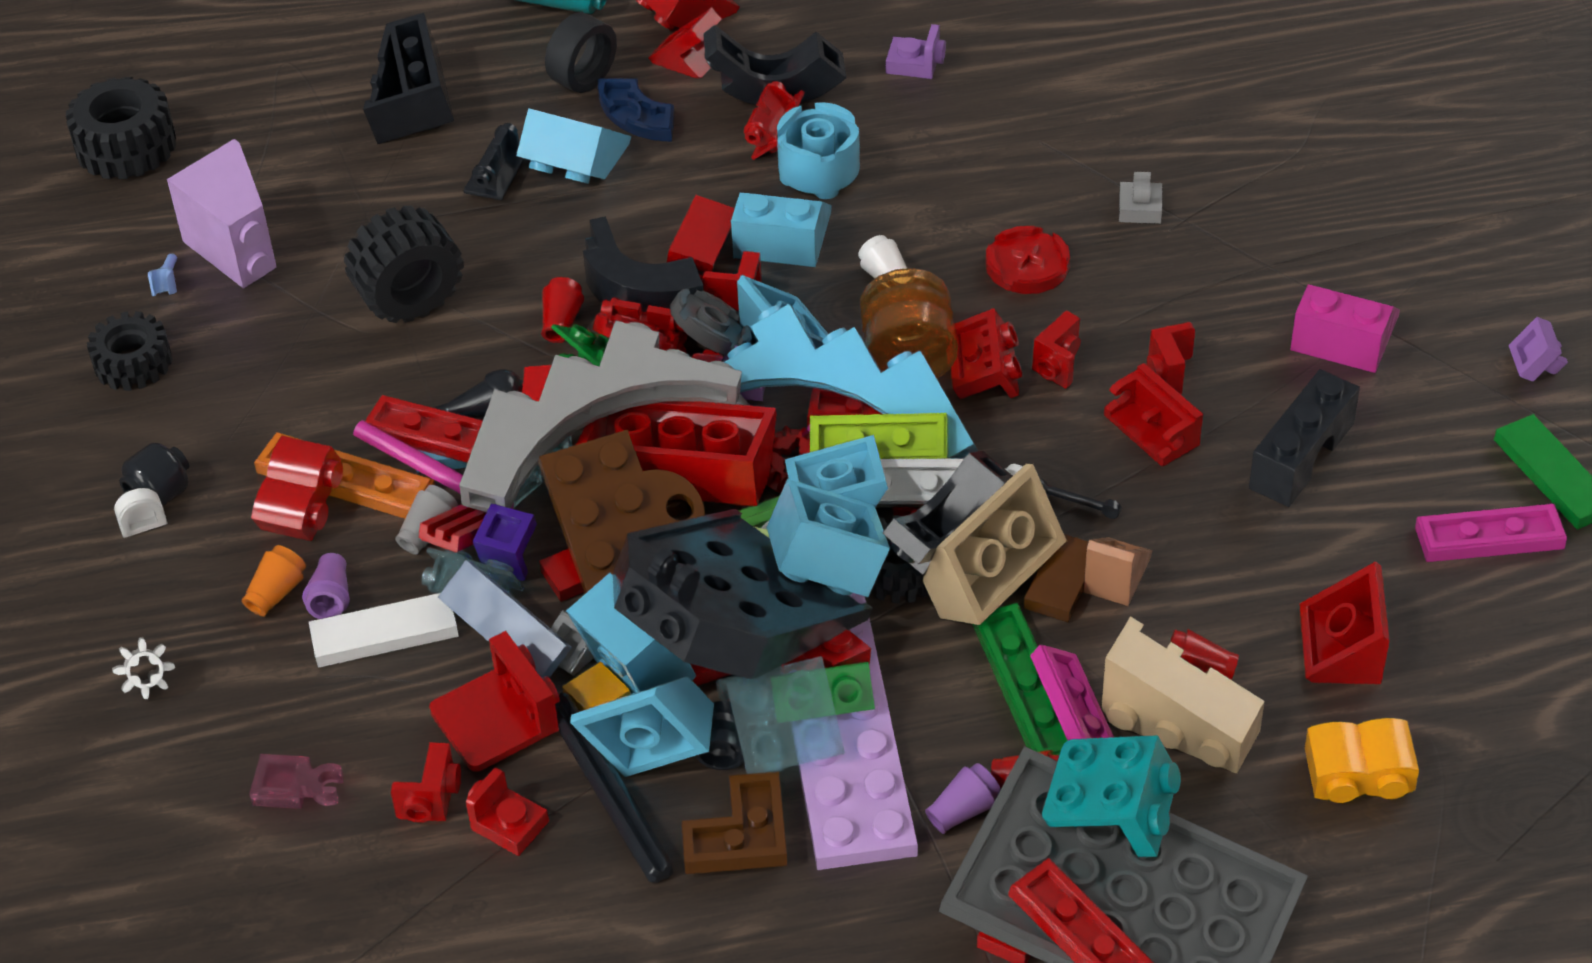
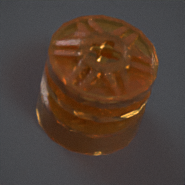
M908 268L895 269L879 275L866 286L860 297L862 331L864 332V342L880 371L883 372L889 369L887 363L906 351H911L912 355L921 351L937 379L949 371L957 359L958 343L953 322L950 292L944 281L931 272Z

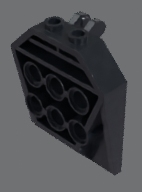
M737 509L628 533L613 572L614 609L686 663L752 680L829 641L843 631L850 630L867 621L873 609L867 603L860 604L849 595L838 594L824 584L811 580L797 582L786 577L778 570L770 538L741 518L742 513Z

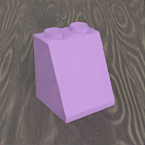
M231 140L167 179L182 240L185 244L243 289L277 268L263 205L242 148L237 140Z

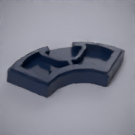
M598 79L601 107L606 116L615 125L626 132L642 138L672 142L675 118L674 105L656 102L646 97L639 89L637 79Z

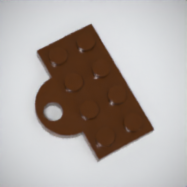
M628 430L539 456L538 464L585 594L609 573L613 575L628 533L679 522V520L671 518L667 513L666 505L670 501L679 499L687 502L692 509V515L688 519L705 516L704 505L699 493L684 477L667 470L642 471Z

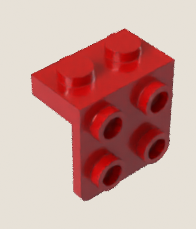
M507 631L489 639L494 670L434 699L429 705L431 716L467 767L474 772L481 771L559 731L555 704L560 702V697L554 683L548 676L540 677L536 671L533 657L524 644L517 646Z

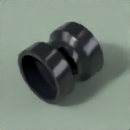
M716 701L713 702L714 709L709 752L696 755L700 763L715 770L735 769L745 760L746 741L743 737L748 731V713L736 703Z

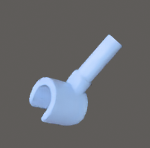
M168 254L160 269L148 272L152 296L166 291L169 294L177 292L173 272L177 261L175 254Z

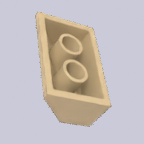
M1025 464L937 546L922 581L941 619L980 625L1067 541L1033 464Z

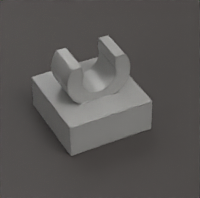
M1134 172L1133 182H1120L1119 222L1161 224L1162 183H1150L1151 172Z

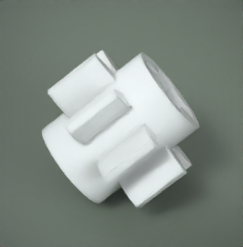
M140 637L138 649L130 652L127 648H119L122 656L126 659L124 665H117L112 668L114 674H126L128 677L122 686L124 693L130 691L133 686L141 688L144 699H148L150 687L157 684L162 689L166 690L168 688L165 680L162 679L163 671H170L175 668V665L172 662H161L159 659L166 648L163 644L156 646L152 651L146 649V642L143 637ZM147 656L151 664H157L156 670L148 672V679L140 680L137 672H130L131 666L139 664V657Z

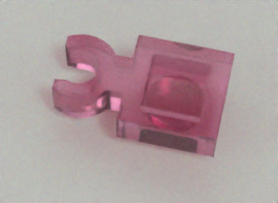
M261 754L249 793L252 805L302 809L305 797L313 798L321 805H336L339 800L336 787H325L324 785L330 782L343 783L342 767L337 764L327 763L312 769L309 757Z

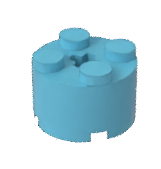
M821 102L815 103V109L802 111V105L792 108L779 120L777 125L778 169L782 184L801 192L815 194L820 199H831L838 195L840 189H843L855 180L860 170L859 128L855 124V117L850 111L836 104Z

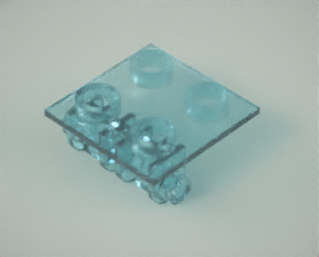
M822 656L777 667L752 680L740 676L726 680L747 774L782 772L784 768L845 754Z

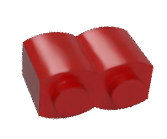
M281 436L272 452L267 476L257 493L251 519L261 530L312 541L317 531L323 529L328 518L326 499L332 489L337 488L341 482L343 475L341 458L331 446Z

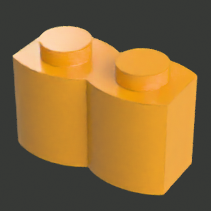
M1383 718L1366 721L1358 725L1348 722H1329L1307 728L1305 753L1315 798L1330 800L1335 803H1345L1364 794L1384 799H1397L1415 791L1419 768L1408 721L1396 718Z

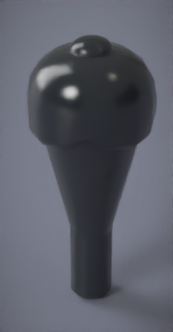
M500 369L487 373L484 380L450 402L433 408L471 418H484L494 390L505 393L510 391L522 392L523 380L511 370Z

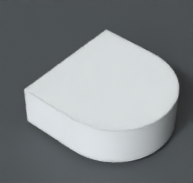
M138 488L128 491L115 504L114 511L123 538L168 524L160 498L153 490Z

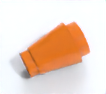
M276 545L272 551H266L246 591V595L242 599L244 606L251 612L264 617L269 610L304 579L302 572L305 570L306 564L303 559L292 550L281 545Z

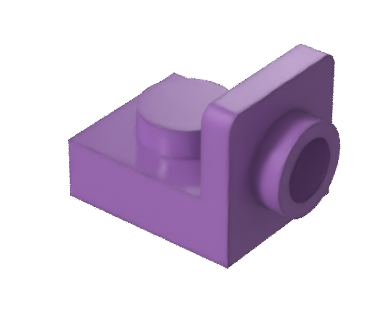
M931 24L927 41L911 37H893L886 58V74L932 79L936 64H943L945 58L946 41L940 40V25Z

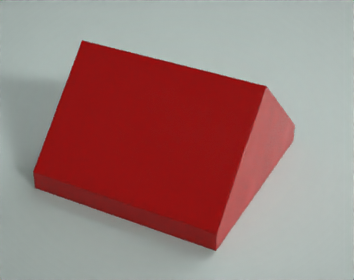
M1375 561L1299 604L1305 676L1310 682L1343 684L1382 683L1390 639L1382 567Z

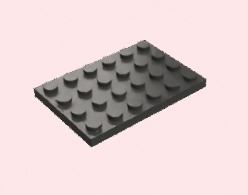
M1024 746L944 895L939 912L1046 963H1074L1008 896L1012 884L1047 858H1050L1154 963H1270L1308 875L1170 812L1169 830L1166 835L1162 836L1157 857H1138L1120 825L1050 827L1044 821L1042 812L1058 761Z

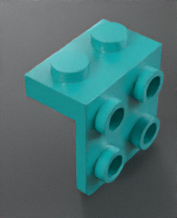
M1158 735L1068 740L1062 746L1042 817L1050 827L1120 825L1138 857H1157L1162 836L1166 835L1169 830V810L1173 795L1180 788L1181 776L1179 767L1175 762H1172Z

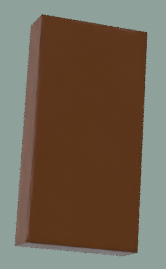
M1064 534L1067 541L1040 566L1024 598V609L1069 622L1084 591L1086 554L1089 542Z

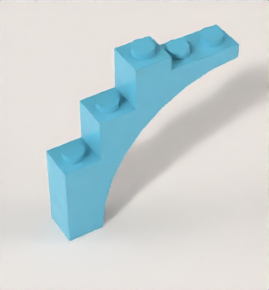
M790 304L783 308L781 305H775L763 311L758 316L759 322L750 326L759 342L754 345L750 342L739 345L728 353L729 359L724 362L735 370L742 371L740 393L761 387L803 386L839 393L863 402L881 414L947 413L949 459H964L968 453L978 451L921 351L913 355L911 351L897 355L887 363L889 369L881 372L855 327L848 331L846 328H840L831 332L823 338L822 343L824 345L816 348L799 316Z

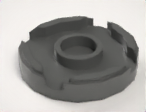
M682 289L670 304V312L676 323L698 343L717 353L728 355L735 346L750 342L752 339L749 326L746 325L742 328L738 323L740 316L737 314L738 312L723 300L708 292L697 290L692 295L689 289Z

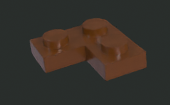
M779 771L730 775L731 817L682 821L686 874L787 866Z

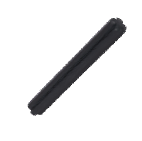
M561 692L559 694L560 702L555 704L561 736L648 881L659 883L663 879H668L673 874L671 859L614 766L570 723L571 715L580 712L571 695Z

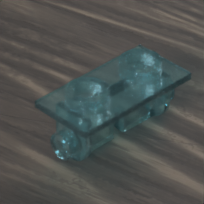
M429 547L426 550L435 560L433 568L427 567L422 575V584L428 586L430 592L441 593L465 560L477 565L513 597L514 593L510 592L511 588L523 591L525 588L513 574L514 569L500 561L488 559L485 565L472 561V556L462 550L457 553L447 549L443 552Z

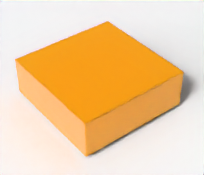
M601 661L562 686L563 692L571 695L580 711L631 694L630 689Z

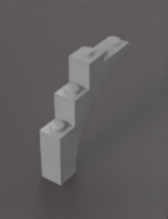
M615 321L600 366H595L588 360L577 356L566 358L555 355L539 402L532 400L531 397L522 392L510 391L505 393L494 390L459 485L461 503L463 506L484 512L488 511L491 503L511 508L520 487L538 465L539 456L550 453L568 436L595 420L624 409L664 401H702L737 404L741 390L742 371L735 370L729 364L721 361L706 362L691 358L680 350L659 349V332L651 330V328L642 323L630 322L627 324Z

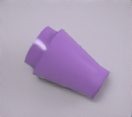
M327 553L320 557L318 566L303 591L302 599L309 614L317 619L341 615L349 605L350 598L346 577L347 563L339 554Z
M976 763L971 768L964 766L936 801L925 810V813L933 826L944 834L952 827L991 809L1001 791L1000 786L991 773L981 764Z

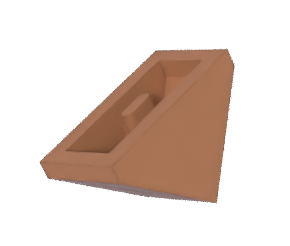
M1110 537L1089 540L1086 554L1084 593L1129 606L1150 561L1153 550Z

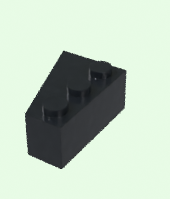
M424 12L387 23L377 56L379 61L377 74L372 75L370 82L372 86L370 100L365 101L363 108L377 144L427 129L437 128L454 121L438 48Z

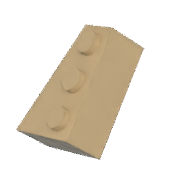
M1130 616L1105 659L1101 710L1106 721L1121 730H1130L1142 736L1158 735L1166 748L1177 749L1202 759L1208 765L1221 767L1237 774L1260 732L1265 701L1211 667L1207 673H1204L1182 659L1180 656L1184 650L1174 643L1170 642L1167 648L1141 633L1140 630L1144 624Z

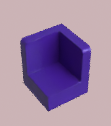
M491 503L473 540L483 570L521 581L525 580L528 570L522 555L537 525L533 514Z

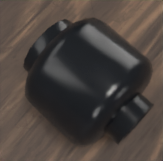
M152 442L123 463L121 468L123 477L119 479V483L124 493L138 488L153 490L158 494L161 504L164 506L187 488L189 482L186 470L190 468L189 462L177 447L173 446L169 449L161 443Z

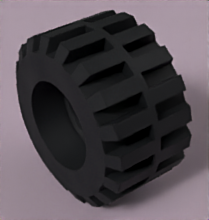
M123 77L122 79L110 78L102 83L96 82L90 85L91 88L80 91L77 94L78 98L72 99L69 103V110H66L65 117L76 157L83 169L87 168L88 173L94 176L101 174L102 178L106 179L113 177L128 179V176L133 175L138 177L144 175L145 171L155 170L160 167L159 163L167 161L171 156L170 152L175 150V140L177 138L167 97L155 83L149 84L146 79L139 78L134 80L133 77Z
M403 206L399 211L393 207L387 209L386 214L382 216L376 214L370 218L372 222L367 226L362 225L356 231L358 236L350 240L347 246L350 252L346 253L344 257V262L347 265L345 272L370 311H373L378 318H386L389 322L397 323L400 319H403L405 323L411 322L417 316L423 318L430 315L429 311L434 308L439 309L445 304L444 300L447 297H452L455 293L456 288L454 285L460 283L463 276L460 270L464 268V260L460 256L462 253L433 213L429 214L426 209L421 207L415 210L413 206Z

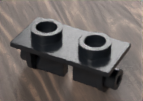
M505 123L496 128L494 132L495 138L492 139L479 164L472 170V176L463 190L465 194L503 200L525 158L516 156L519 147V136L515 125Z

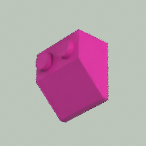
M1308 284L1295 313L1290 350L1376 373L1399 317L1400 309Z

